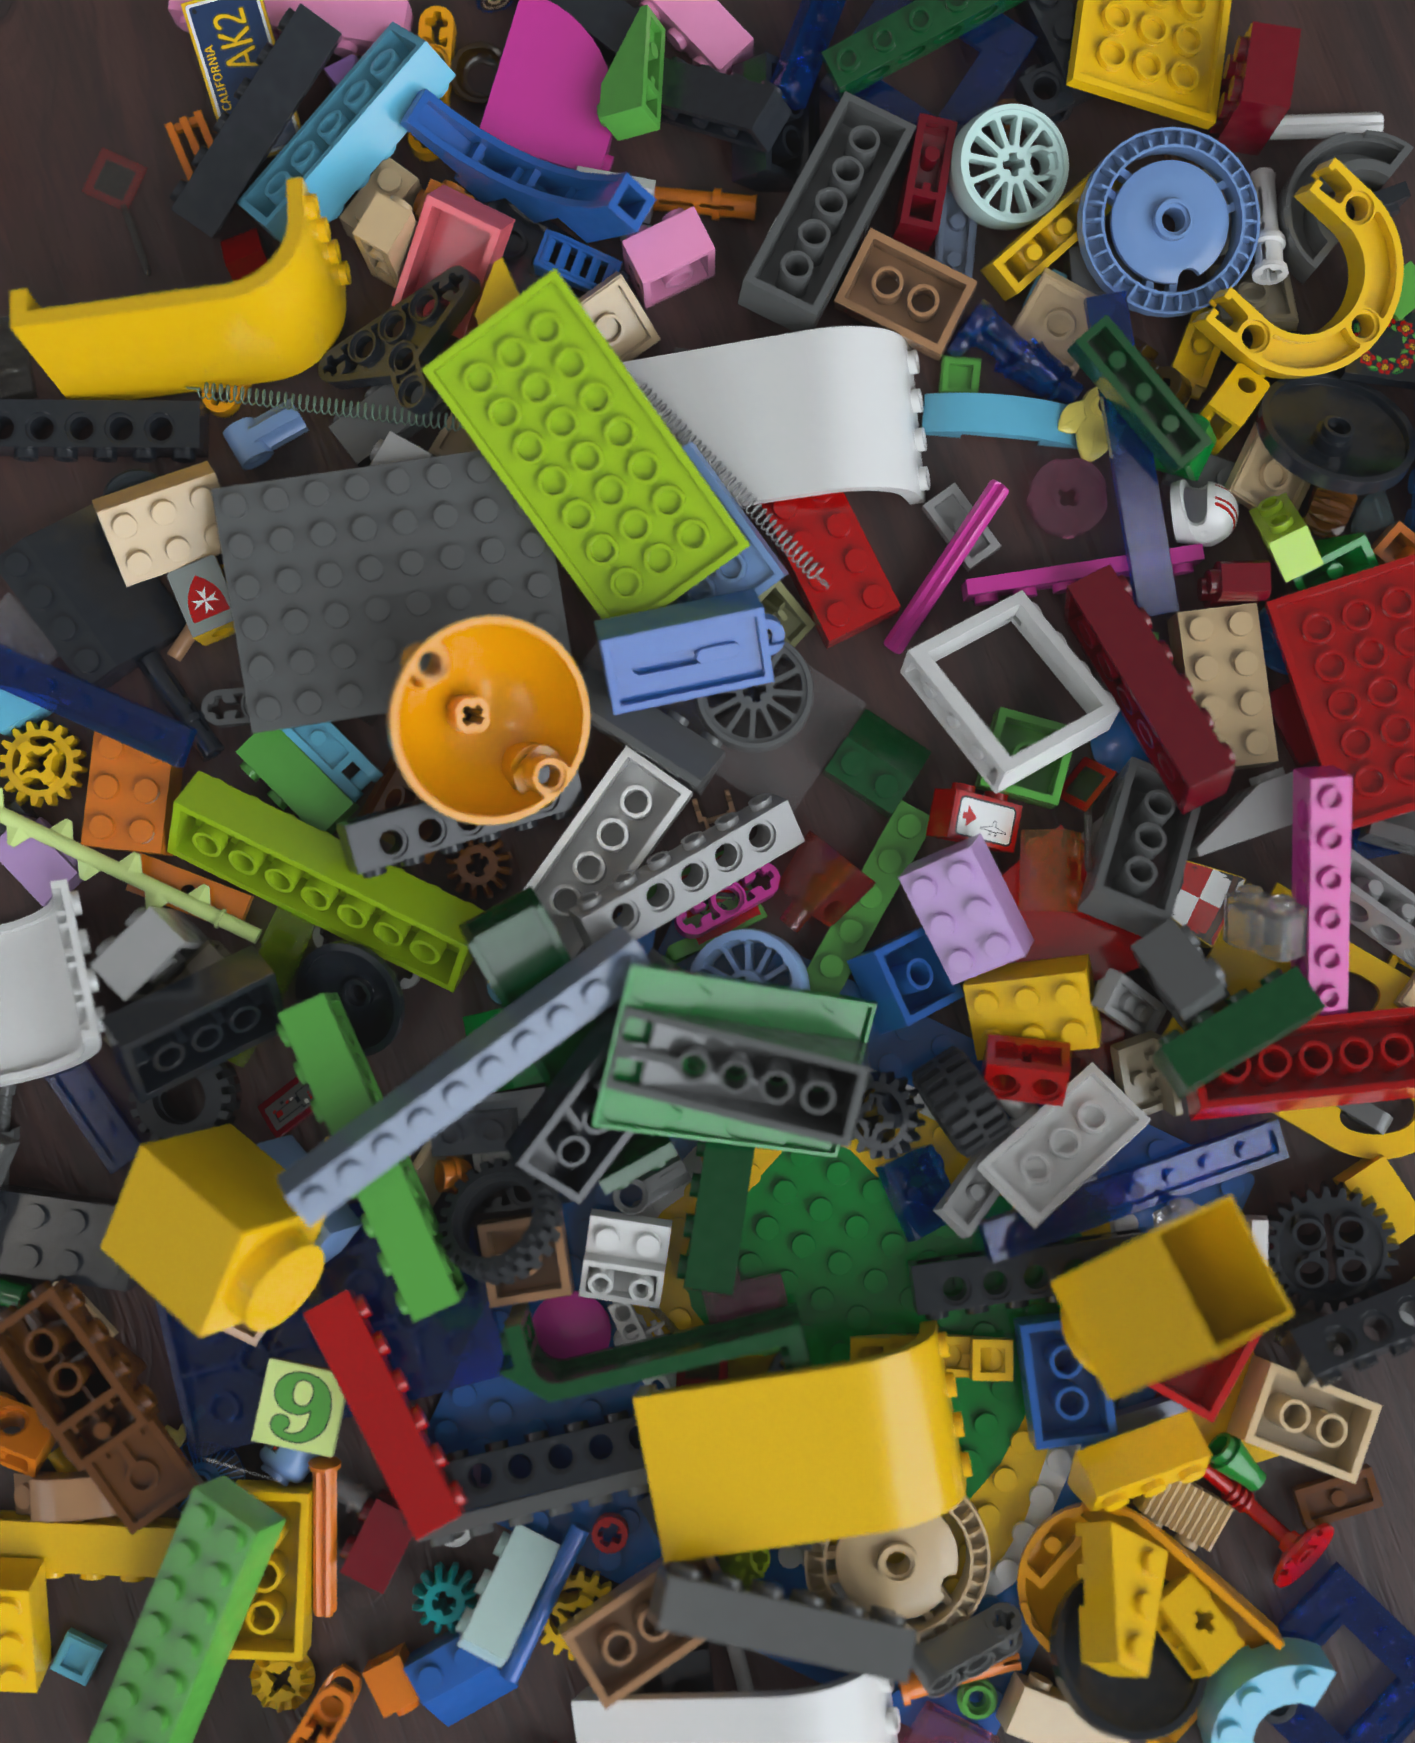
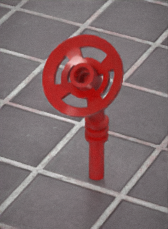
M1209 1461L1205 1474L1202 1477L1221 1492V1497L1224 1501L1228 1502L1239 1513L1245 1512L1280 1543L1279 1549L1283 1554L1275 1569L1273 1576L1274 1584L1279 1588H1283L1299 1579L1324 1553L1333 1538L1334 1527L1329 1523H1323L1308 1529L1302 1534H1299L1296 1530L1290 1531L1254 1500V1493L1240 1483L1213 1469Z

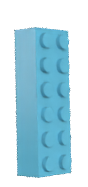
M392 21L236 203L282 244L288 224L286 179L303 177L310 194L315 193L317 195L320 216H326L328 222L336 219L342 213L344 204L355 191L362 189L368 183L370 174L382 161L388 159L394 153L396 144L408 132L399 123L417 93L426 88L440 99L447 92L449 83L456 74L424 39Z

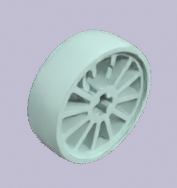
M1002 104L984 110L967 122L955 138L948 176L953 197L961 210L969 218L982 226L998 230H1012L1029 225L1045 216L1058 202L1065 189L1069 173L1067 147L1056 125L1044 113L1033 107L1023 104ZM1002 122H1004L1006 125H1011L1009 141L1007 139ZM990 126L996 144L982 132V127ZM1022 128L1028 136L1019 146ZM973 141L991 157L971 153L970 149ZM1034 141H1036V143L1038 144L1031 146ZM1031 156L1035 157L1040 163L1041 170L1039 175L1033 174L1034 170L1030 163ZM1003 162H1004V165H1005V166H1007V167L1011 166L1012 173L1010 172L1009 169H1004V168H1003ZM969 163L985 166L984 173L971 177ZM986 179L991 186L981 198L974 184ZM1043 182L1044 187H1042L1039 183ZM1025 188L1037 198L1033 203V207H1031ZM998 189H1002L1000 207L997 210L990 206L989 202ZM1012 193H1014L1020 210L1016 214L1010 212Z

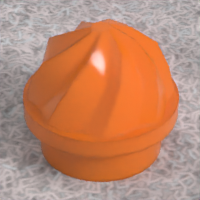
M456 1155L447 1156L445 1160H438L434 1168V1182L439 1193L447 1192L448 1194L449 1192L456 1195L459 1190L453 1185L458 1179L465 1183L469 1180L466 1172L473 1168L470 1162L458 1158Z

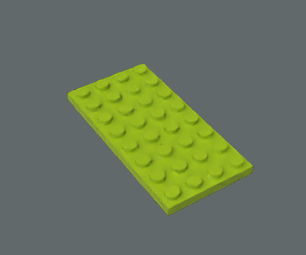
M557 269L552 270L422 369L601 619L666 607L751 545Z

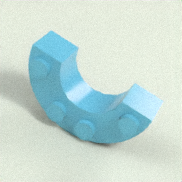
M1282 1637L1285 1645L1280 1651L1270 1643L1250 1649L1249 1645L1233 1654L1209 1677L1204 1695L1198 1706L1197 1722L1203 1743H1255L1253 1736L1257 1725L1270 1711L1282 1705L1294 1703L1315 1707L1336 1674L1320 1645L1299 1638Z

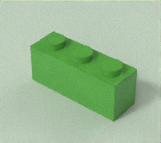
M282 730L253 734L236 751L244 760L239 765L241 769L255 782L261 778L271 788L267 795L282 810L289 806L299 816V820L321 831L333 834L337 830L336 823L346 821L360 807Z

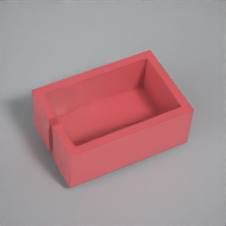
M441 185L427 194L391 306H395L449 268L462 266L476 275L481 284L477 300L452 334L459 339H463L478 327L475 318L477 307L494 262L503 257L516 219L445 185ZM435 299L430 300L425 305L423 317L428 316L433 311Z

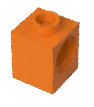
M405 1642L370 1659L362 1672L383 1718L395 1712L398 1716L405 1715L420 1704V1699L403 1669L410 1654Z

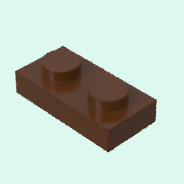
M1367 1463L1362 1465L1356 1484L1333 1475H1327L1290 1487L1302 1526L1306 1530L1323 1523H1332L1384 1506L1372 1467Z

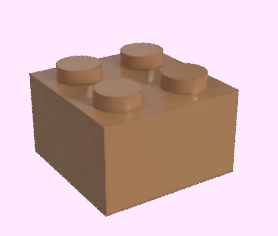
M533 1212L483 1220L477 1226L482 1257H491L504 1253L515 1245L529 1227ZM564 1216L563 1226L555 1227L561 1233L559 1241L549 1242L554 1251L550 1257L541 1254L539 1259L543 1265L538 1270L529 1266L530 1276L522 1280L515 1275V1283L508 1285L500 1281V1285H491L486 1282L490 1308L572 1295L575 1285Z

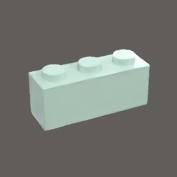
M523 1525L515 1526L511 1534L503 1531L492 1553L499 1557L493 1571L485 1568L474 1592L481 1596L474 1610L466 1607L455 1629L462 1633L457 1646L501 1668L512 1651L561 1545Z

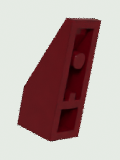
M923 113L918 115L897 202L891 238L910 248L928 252L939 232L958 122Z

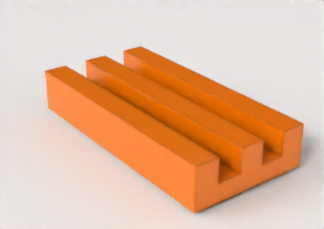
M201 110L193 112V117L187 118V116L179 118L180 122L174 125L172 122L164 124L188 181L194 170L179 134L185 132L194 156L199 151L200 146L192 130L193 128L200 127L208 148L214 141Z

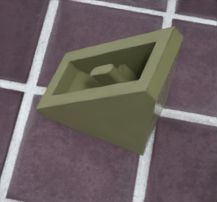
M778 581L758 596L764 607V613L774 615L781 622L785 632L784 640L795 647L815 626L813 620L781 581ZM768 629L767 633L771 634V630Z

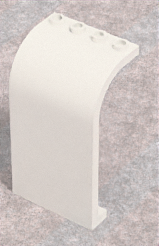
M868 326L825 327L622 362L629 373L637 380L639 387L644 383L648 384L645 390H643L644 393L649 388H652V392L647 396L648 399L654 393H657V397L651 402L652 405L662 398L660 405L655 408L656 411L663 404H667L665 410L659 413L661 418L668 409H672L671 414L663 419L665 423H667L672 415L677 414L676 419L667 425L669 429L672 428L677 420L682 419L681 424L673 429L672 433L676 434L681 426L687 424L686 429L678 434L677 438L681 439L691 429V434L683 439L682 443L687 444L693 435H697L693 443L695 444L697 441L702 440V443L697 447L698 450L702 446L707 445V448L701 454L704 456L709 450H712L711 455L706 458V461L708 462L713 456H717L710 466L713 468L717 462L722 461L721 465L714 470L717 474L721 468L727 466V469L718 476L720 480L728 472L732 471L731 476L723 481V484L726 486L733 477H737L736 481L728 486V491H732L737 483L742 482V485L732 493V496H737L744 487H747V490L738 497L737 501L741 502L748 493H752V495L743 502L742 506H748L754 498H757V501L753 504L756 505L847 491L891 492L901 495L910 505L926 502L925 490H930L931 484L928 467H922L921 452L927 450V440L924 427L919 428L918 413L923 412V398L920 388L915 389L914 374L920 372L917 350H912L906 340L894 331Z
M67 879L50 882L52 898L45 907L29 916L0 925V1087L42 1078L67 1070L92 1058L101 1049L100 1032L105 1030L100 1018L104 1017L105 1014L103 1006L94 1008L91 993L99 992L96 972L93 968L86 969L83 954L91 953L86 929H77L75 916L83 915L78 891H69Z
M855 1672L823 1685L788 1691L628 1694L606 1710L591 1686L585 1687L571 1700L576 1743H898L897 1734L900 1731V1713L897 1707H893L891 1694L894 1690L895 1681Z

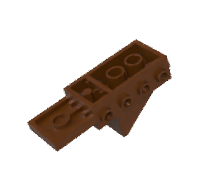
M64 1278L53 1286L48 1279L27 1294L31 1299V1302L18 1309L14 1303L0 1313V1361L13 1378L17 1389L26 1396L36 1410L41 1423L50 1430L58 1441L66 1458L75 1465L79 1472L83 1469L87 1471L128 1531L133 1535L191 1494L193 1487L203 1484V1480L156 1416L160 1410L156 1406L158 1401L154 1392L146 1384L141 1385L136 1378L148 1367L145 1362L111 1337L107 1326L100 1318H94L84 1305L86 1304V1298L77 1285L74 1283L69 1284L67 1279Z

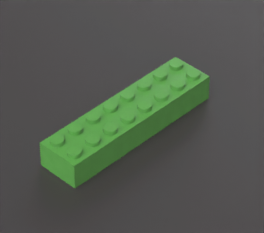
M322 993L278 1013L281 1023L277 1024L280 1038L286 1047L292 1046L298 1061L293 1063L295 1072L303 1085L309 1084L315 1098L310 1101L313 1113L319 1123H326L331 1136L384 1098L338 993ZM408 1154L354 1194L352 1198L354 1200L359 1198L365 1211L361 1215L363 1226L370 1238L376 1236L382 1252L378 1253V1259L386 1276L393 1275L399 1288L398 1291H395V1297L400 1310L404 1315L410 1313L413 1322L459 1302L468 1291V1287L459 1267L445 1254L447 1251L440 1242L443 1236L438 1232V1224L440 1223Z
M221 1476L193 1487L88 1743L193 1742L286 1521L284 1517L226 1476Z

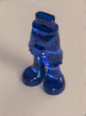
M984 298L978 302L974 310L966 318L946 350L951 356L960 357L971 347L979 348L998 361L994 367V372L1003 373L1004 378L1020 384L1038 396H1044L1048 393L1047 400L1053 401L1056 398L1068 405L1077 399L1085 387L1071 377L1073 371L1067 365H1063L1058 358L1048 351L1043 341L1038 342L1035 338L1029 341L1023 339Z

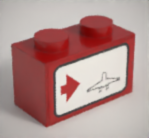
M953 782L951 789L935 788L926 836L959 843L981 833L989 851L1014 853L1023 806L1007 802L1008 795L1003 793L995 794L992 791H985L984 796L975 794L976 787L968 784Z

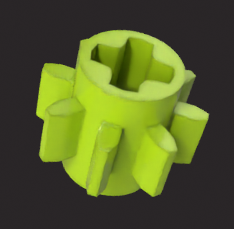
M768 1549L719 1555V1563L723 1572L736 1575L737 1579L743 1581L742 1584L751 1585L752 1579L764 1578V1573L770 1564V1553Z

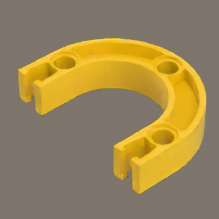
M1336 157L1319 164L1310 175L1315 181L1300 187L1294 195L1306 209L1335 235L1346 256L1348 265L1347 290L1343 302L1334 317L1325 326L1312 334H1293L1274 326L1232 287L1217 291L1208 302L1213 308L1208 312L1198 314L1192 322L1200 332L1236 363L1245 364L1259 375L1278 379H1298L1338 370L1361 357L1376 343L1388 327L1397 308L1402 291L1404 261L1396 226L1389 212L1376 195ZM1319 177H1322L1335 192L1333 199L1319 189L1323 184ZM1347 202L1351 203L1354 207L1355 217L1353 220L1346 214ZM1217 304L1232 317L1233 324L1229 327H1226L1215 318L1219 314V311L1214 308ZM1354 318L1358 320L1361 326L1358 337L1354 335L1351 328ZM1245 328L1253 336V343L1250 348L1246 347L1242 341V333Z

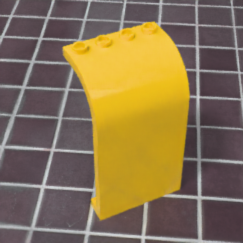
M303 177L286 179L288 224L284 240L274 257L251 276L222 285L41 309L27 289L11 290L10 328L67 400H135L197 391L186 389L185 387L200 388L199 391H203L205 382L209 384L208 390H211L213 383H215L216 389H219L221 383L223 388H226L228 384L230 387H234L235 385L242 386L272 382L302 373L320 361L323 355L332 348L339 337L345 321L346 285H351V273L348 262L341 260L338 240L331 239L330 225L327 217L320 216L317 195L315 193L310 194Z
M937 1320L920 1322L919 1334L910 1343L895 1350L868 1358L657 1390L656 1384L640 1386L633 1397L664 1563L888 1532L932 1520L956 1507L965 1497L966 1477H973L969 1451L961 1452L959 1437H965L964 1422L961 1411L954 1412L951 1397L958 1396L954 1372H946L944 1357L950 1356L946 1331L939 1332Z

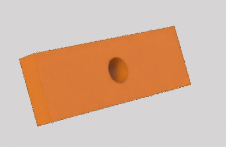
M140 853L144 874L184 893L191 886L196 889L205 884L210 887L212 906L220 910L224 908L227 910L226 913L245 921L254 896ZM127 884L125 890L145 897L144 891ZM170 903L166 904V906H168V907H171V908L176 909V910H178V911H181V912H184V913L189 914V915H191V916H194V917H196V918H199V917H197V916H195V915H193V914H191V913H189V912H187V911H184V910H182V909H180V908H178V907H176V906H174V905H172V904H170Z

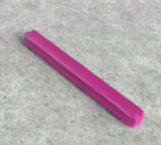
M994 479L988 483L885 638V647L896 654L903 653L1008 495L1009 489L1005 485Z

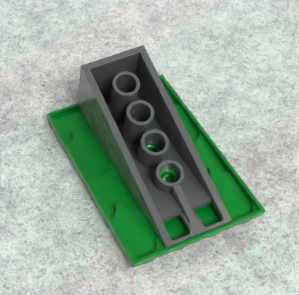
M632 962L592 1127L837 1158L840 1146L847 1148L850 1146L870 1070L867 1042L877 1008V1001Z

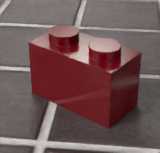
M382 1489L376 1500L368 1497L357 1519L364 1524L358 1536L349 1535L339 1557L346 1560L340 1571L341 1574L384 1594L413 1534L408 1525L404 1526L401 1510L393 1494Z

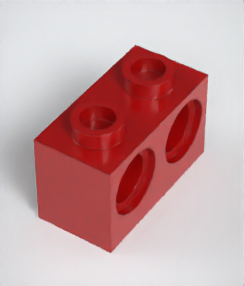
M988 1034L981 1075L997 1099L1063 1107L1070 1077V1043Z

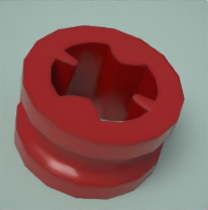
M605 1512L595 1520L592 1529V1541L595 1547L607 1554L622 1550L628 1539V1523L619 1513ZM611 1523L618 1526L617 1534L622 1533V1536L619 1539L612 1537L609 1542L603 1540L604 1532H599L601 1526L608 1528Z

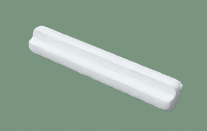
M1380 112L1285 115L1270 137V140L1330 138L1344 132L1347 135L1364 133L1366 130L1382 132L1384 117Z

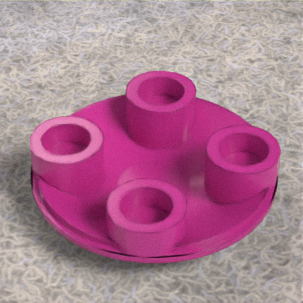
M573 1291L572 1295L544 1300L534 1313L532 1319L538 1342L541 1348L552 1357L568 1358L608 1348L611 1338L610 1317L596 1299L580 1297L579 1291Z

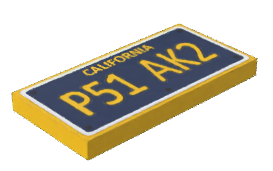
M192 0L181 3L216 120L219 119L224 111H227L229 114L232 113L239 101L234 97L239 85L246 76L251 80L254 78L260 68L255 61L266 43L269 42L273 46L276 43L264 0ZM297 111L268 157L277 155L302 127Z

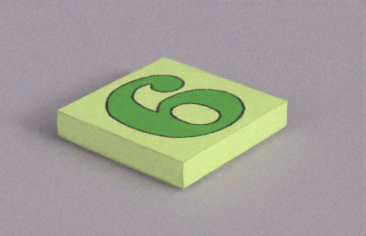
M276 1357L269 1358L251 1441L327 1457L334 1456L346 1399L331 1369Z

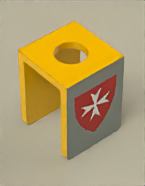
M209 555L167 574L192 638L204 646L235 634L227 581L222 571L224 564H219L217 557L214 555Z

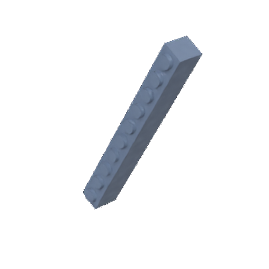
M618 925L284 1170L276 1178L286 1200L309 1228L621 998L624 994L631 963L652 965L637 941L624 928Z

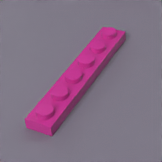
M1194 544L966 579L961 586L963 602L974 600L975 606L989 605L998 602V596L1014 595L1023 590L1028 598L1037 596V590L1052 588L1053 594L1066 593L1067 585L1111 564L1117 576L1120 574L1125 577L1130 576L1131 582L1150 580L1155 578L1154 572L1168 570L1170 576L1185 575L1194 572L1193 567L1202 562L1205 557L1203 545Z

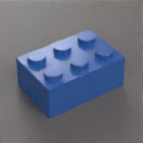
M1061 1312L1013 1318L1028 1437L1035 1449L1042 1450L1097 1443L1118 1436L1113 1400H1108L1097 1376L1087 1370L1071 1352L1063 1334Z

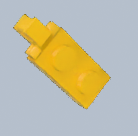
M1207 307L1191 313L1171 367L1177 369L1188 378L1192 386L1190 398L1197 401L1208 386L1221 351L1192 324L1198 314L1211 310ZM1189 400L1183 405L1185 408L1187 407Z

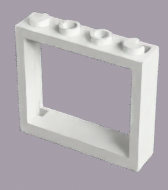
M1023 590L907 651L900 671L995 794L1108 731L1120 710L1112 694L1102 688L1091 674L1088 665L1084 661L1079 660L1067 645L1064 636L1060 632L1055 631L1043 616L1040 607L1032 602ZM1009 622L1016 626L1087 713V715L1010 757L936 663V661Z

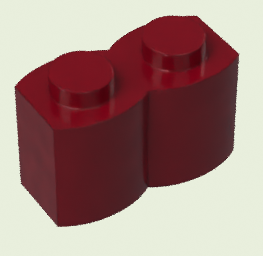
M1217 561L1213 569H1207L1204 576L1198 579V600L1203 601L1205 609L1257 603L1258 606L1259 602L1266 601L1271 593L1270 561Z

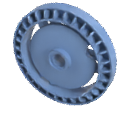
M1180 127L1154 128L1136 134L1114 148L1100 161L1088 178L1081 195L1077 213V236L1080 252L1089 273L1097 285L1112 300L1125 308L1146 316L1162 318L1184 316L1209 306V300L1217 291L1229 287L1233 288L1237 285L1252 261L1260 234V208L1257 192L1249 173L1241 161L1224 144L1211 136L1193 129ZM1152 155L1180 156L1203 167L1215 178L1217 183L1202 169L1178 160L1154 162L1142 167L1134 174L1127 171L1125 167L1136 160ZM1116 179L1123 184L1118 193L1111 189ZM1221 191L1224 192V195H1225V197H1226L1227 202H1228L1229 205L1226 204L1225 198H1224V196H1223V194H1222ZM1106 202L1112 206L1110 231L1114 247L1125 265L1135 274L1142 277V284L1131 278L1121 268L1111 252L1104 227ZM1163 214L1169 215L1174 220V232L1164 228L1162 224ZM1228 214H1231V238L1222 264L1214 275L1200 287L1177 292L1178 277L1183 270H1192L1199 276L1216 261L1227 239L1229 229ZM1154 283L1165 284L1164 291L1155 290Z

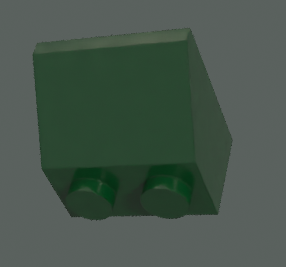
M865 709L822 775L888 818L892 815L932 752L868 709Z

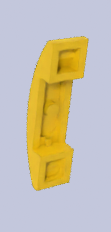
M918 1334L851 1336L850 1361L895 1350L913 1341ZM947 1334L950 1356L944 1357L946 1372L953 1371L955 1378H970L972 1381H1013V1339Z

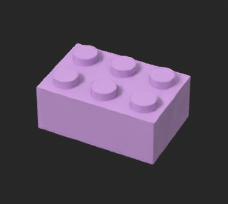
M981 833L910 863L898 877L952 985L1025 957L1034 942Z

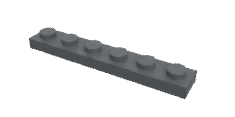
M646 1467L466 1511L462 1516L419 1539L417 1543L429 1540L431 1548L454 1542V1533L469 1530L470 1537H475L493 1532V1523L508 1520L510 1527L534 1521L532 1513L548 1510L549 1517L562 1515L573 1511L572 1503L587 1499L589 1507L613 1501L612 1493L626 1489L628 1490L629 1497L648 1493L651 1491Z

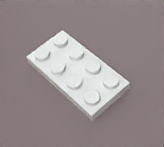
M1091 1062L1068 1083L1063 1107L1044 1105L980 1162L977 1170L1036 1229L1142 1131L1151 1119Z

